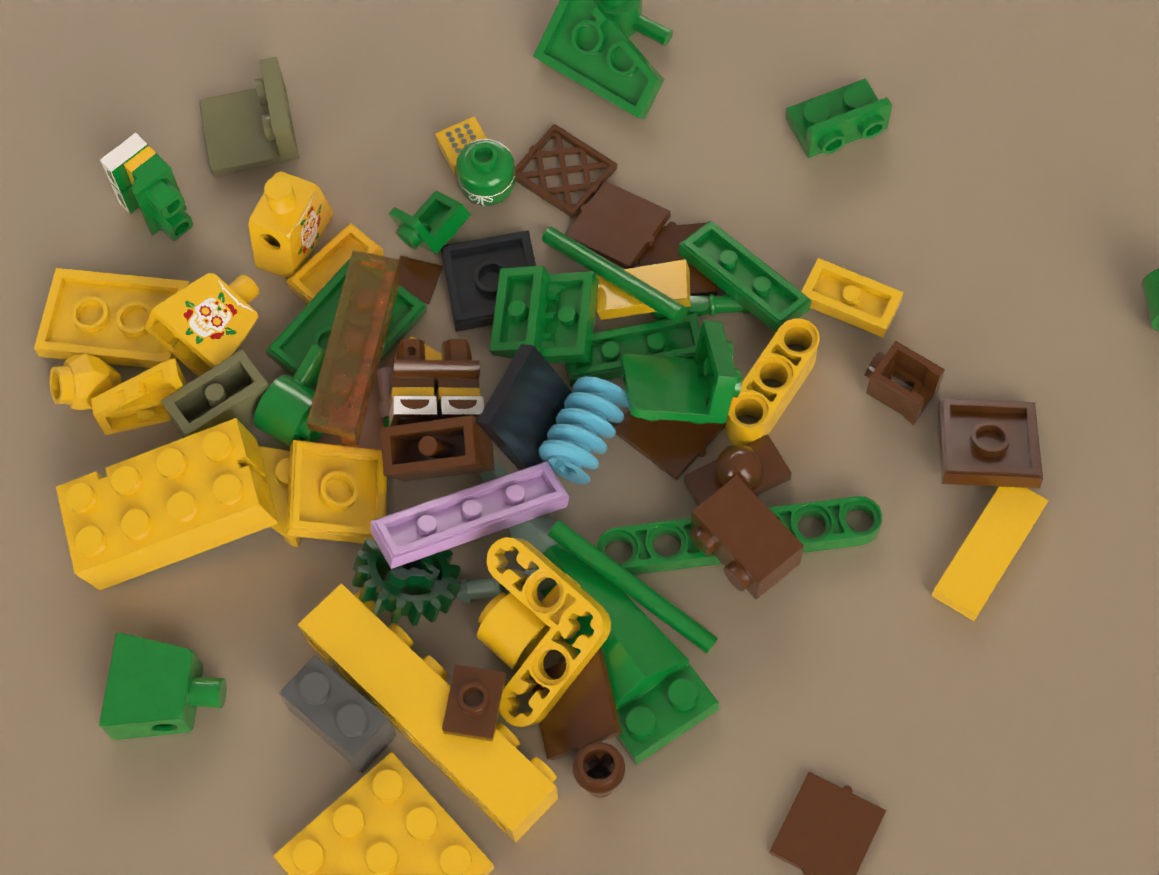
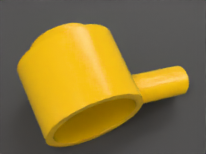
M558 584L542 600L541 603L544 606L551 607L557 603L560 597ZM501 593L491 600L480 614L478 623L481 625L477 631V639L513 671L517 672L550 630V627L512 593Z

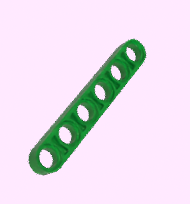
M865 496L769 507L771 512L804 545L803 553L868 544L877 537L882 524V512L879 505ZM855 510H862L871 516L873 526L866 531H855L848 526L846 515ZM808 516L816 517L823 522L825 531L818 537L809 538L799 531L797 524L802 518ZM691 518L615 527L604 532L597 542V548L602 552H605L607 546L616 541L628 544L633 553L626 562L618 564L633 575L722 564L713 553L707 556L696 546L690 535ZM671 535L680 542L681 548L675 555L663 557L654 550L653 543L660 536Z

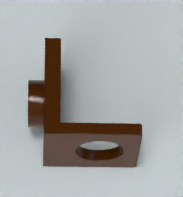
M455 664L442 726L443 733L493 741L503 689L508 684L506 672Z

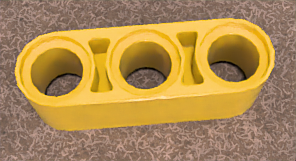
M802 318L791 319L780 326L743 380L739 396L737 398L732 397L726 420V434L734 445L740 444L745 446L767 434L769 435L812 371L816 362L820 337L816 326L810 321ZM798 344L807 350L796 352L790 350L787 346ZM767 379H774L783 385L771 388L762 382ZM742 415H751L759 421L754 424H745L737 418Z

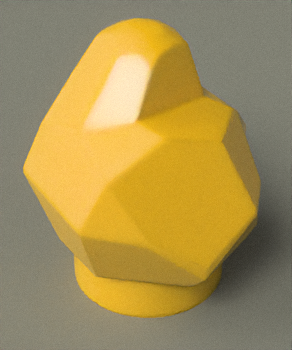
M88 354L68 357L63 366L52 367L49 376L50 392L55 404L70 405L71 409L75 410L92 409V398L122 382L121 374L115 368L100 358Z

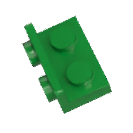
M864 78L786 108L785 118L808 158H811L821 153H834L845 144L861 138L870 139L879 135L884 129L888 128L892 104L888 97L878 100L867 79Z

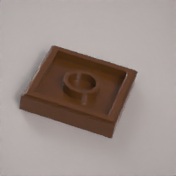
M939 398L937 413L942 484L1021 488L1041 487L1043 472L1035 402Z

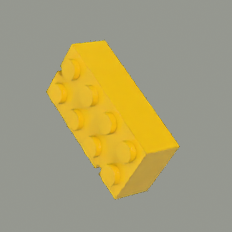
M237 418L106 467L107 477H103L95 471L56 486L74 574L99 591L279 524L270 487L262 479L267 476L257 439Z

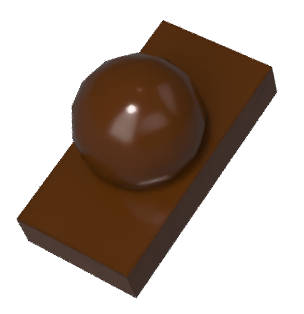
M767 434L745 446L740 444L728 446L719 454L716 460L684 475V484L697 506H699L736 475L758 496L791 480L792 472Z

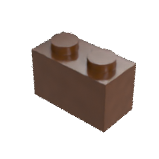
M473 415L382 427L380 430L383 474L386 477L409 482L495 471L493 441L476 423L478 418Z
M737 475L692 510L690 535L696 546L707 556L713 553L725 566L723 571L731 584L739 591L746 589L756 600L801 562L804 545Z

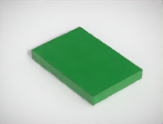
M355 252L266 349V354L293 376L313 343L328 351L329 355L309 388L327 397L330 405L339 411L399 344L400 340L427 312V305Z

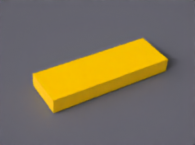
M998 487L934 588L931 596L970 620L975 621L1049 500L1028 488Z

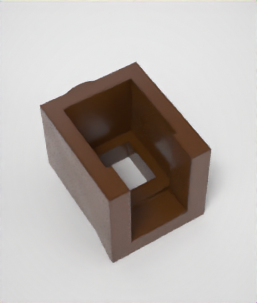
M895 341L886 355L878 352L865 372V376L870 379L866 394L902 414L914 425L937 393L945 369ZM896 377L911 386L912 389L908 391L893 382L892 378Z

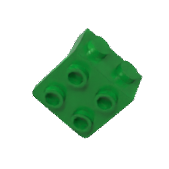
M703 320L694 359L625 354L622 356L620 367L629 410L633 416L649 421L661 419L689 421L695 424L726 423L732 397L737 398L740 394L742 375L741 370L736 369L734 366L732 341H727L722 322Z

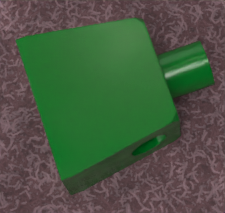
M116 633L99 726L111 739L115 740L189 733L194 728L197 707L223 708L227 690L225 678L202 677L203 663L196 653L188 648L125 633Z

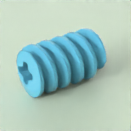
M585 376L578 378L574 383L573 393L569 394L564 402L565 409H561L557 414L556 425H553L547 433L548 440L544 441L539 447V456L543 462L547 461L552 470L560 477L580 485L588 484L591 481L590 476L582 468L596 470L599 466V461L590 452L604 454L608 449L607 444L599 437L612 439L616 434V430L609 422L621 423L624 419V414L618 407H629L625 390L607 380Z

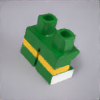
M134 133L100 159L119 204L129 214L140 208L152 236L159 230H162L172 241H175L192 228L194 224L191 217L185 212L187 209L171 167L137 133Z

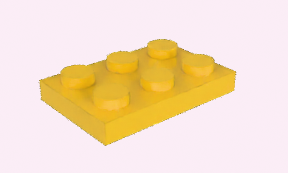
M56 268L34 350L39 357L67 360L71 356L88 354L100 358L108 364L152 368L168 359H176L177 357L151 335L144 326L156 305L190 285V282Z

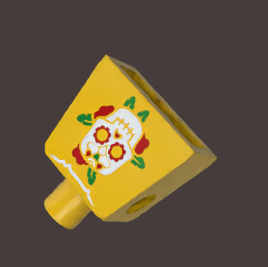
M279 171L266 182L265 192L251 214L248 226L255 266L289 279L307 263L334 213L318 185Z
M207 273L156 305L152 309L144 328L199 377L234 355L259 318L258 313L249 304L259 295L260 291L256 283L244 274H240L233 282L227 285L216 274Z

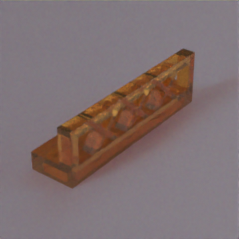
M356 250L352 251L307 420L308 430L341 436L342 446L358 447L400 285L398 259Z

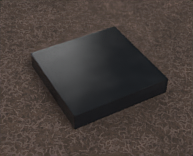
M529 230L448 244L441 248L455 331L493 325L500 269L536 266Z
M521 344L476 423L520 471L543 463L539 456V447L544 441L548 440L547 433L549 429L556 425L557 414L561 409H565L564 402L569 394L573 392L535 346Z

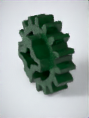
M367 538L364 541L362 550L358 551L352 570L355 571L352 584L355 587L362 588L359 596L361 602L373 600L376 603L373 610L375 615L387 610L391 612L392 623H397L401 616H408L411 625L417 626L421 615L432 623L436 621L439 611L447 614L461 585V582L457 580L461 568L459 565L450 564L453 552L447 550L391 569L376 541Z

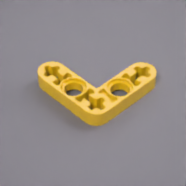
M505 537L491 545L486 561L488 570L500 584L550 627L547 634L503 689L500 704L501 715L509 724L525 727L541 722L548 715L606 641L611 630V620L603 606L531 543L521 538ZM518 550L519 554L516 560L524 569L535 570L537 566L539 569L529 577L518 569L506 570L505 567L508 564V560L504 556L506 551ZM546 578L555 580L560 589V597L557 603L551 607L544 606L537 596V588L540 582ZM578 616H593L590 623L591 628L594 630L593 635L583 634L579 636L572 646L560 640L561 635L564 639H571L577 634L581 627L580 623L576 620ZM574 647L580 649L581 652L578 654ZM551 650L561 652L567 663L566 670L559 679L551 678L544 670V658ZM537 684L550 690L549 693L546 689L537 690L528 703L533 709L532 712L519 713L517 711L521 704L519 699L516 698L517 694H528Z

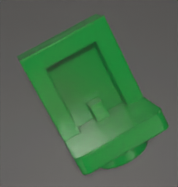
M437 190L413 216L396 207L389 212L390 217L398 225L395 233L406 245L414 250L421 246L435 255L471 216L462 203Z

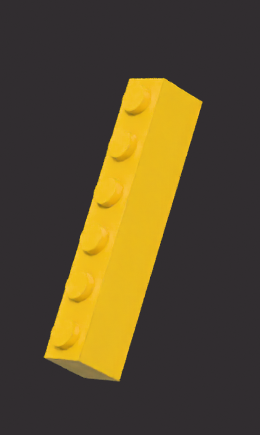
M341 583L298 624L305 641L364 698L386 715L394 727L516 843L558 800L557 787L553 783L557 779L555 773L536 756L529 761L517 749L520 741L500 722L496 725L493 741L444 734L442 726L451 687L445 681L449 677L447 672L429 655L422 660L410 648L414 643L400 626L392 623L387 627L373 613L375 604L372 600L361 602L359 599L360 590L353 595Z

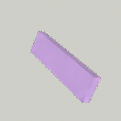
M546 461L371 521L370 532L390 568L393 569L566 508L569 495Z

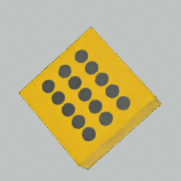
M475 116L435 133L436 142L454 175L457 174L456 160L460 151L470 142L478 139H487Z

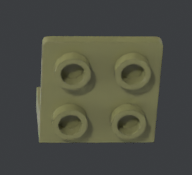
M277 57L260 60L263 78L255 79L256 88L200 100L209 164L213 175L299 159L287 90Z

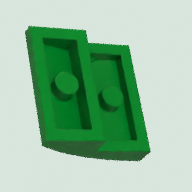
M543 265L500 269L490 353L493 356L513 359L521 344L535 346L548 363H590L599 282L593 271L549 274Z

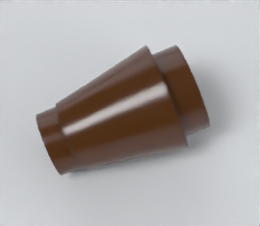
M595 742L586 745L577 753L573 762V774L577 783L588 791L589 794L597 798H603L610 795L621 783L625 774V761L622 754L614 746L604 742ZM596 773H604L608 776L602 780L600 778L597 780L591 778Z

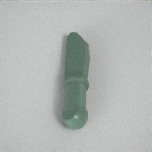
M538 569L527 570L522 572L529 577ZM494 577L475 580L466 578L461 581L456 596L460 601L468 603L474 599L495 597L501 593L509 594L510 592ZM551 578L544 579L540 582L537 592L551 588L556 584V581Z

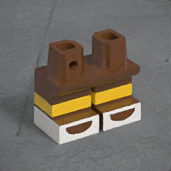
M420 339L400 340L396 360L393 362L389 375V426L470 415L479 418L484 409L483 396H480L479 386L480 360H472L467 339L443 341L441 347L442 360H425V341Z

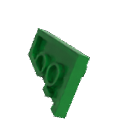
M560 0L533 55L534 58L639 119L646 118L665 80L596 0Z

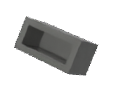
M315 655L279 692L288 709L361 773L369 767L397 736L390 719Z

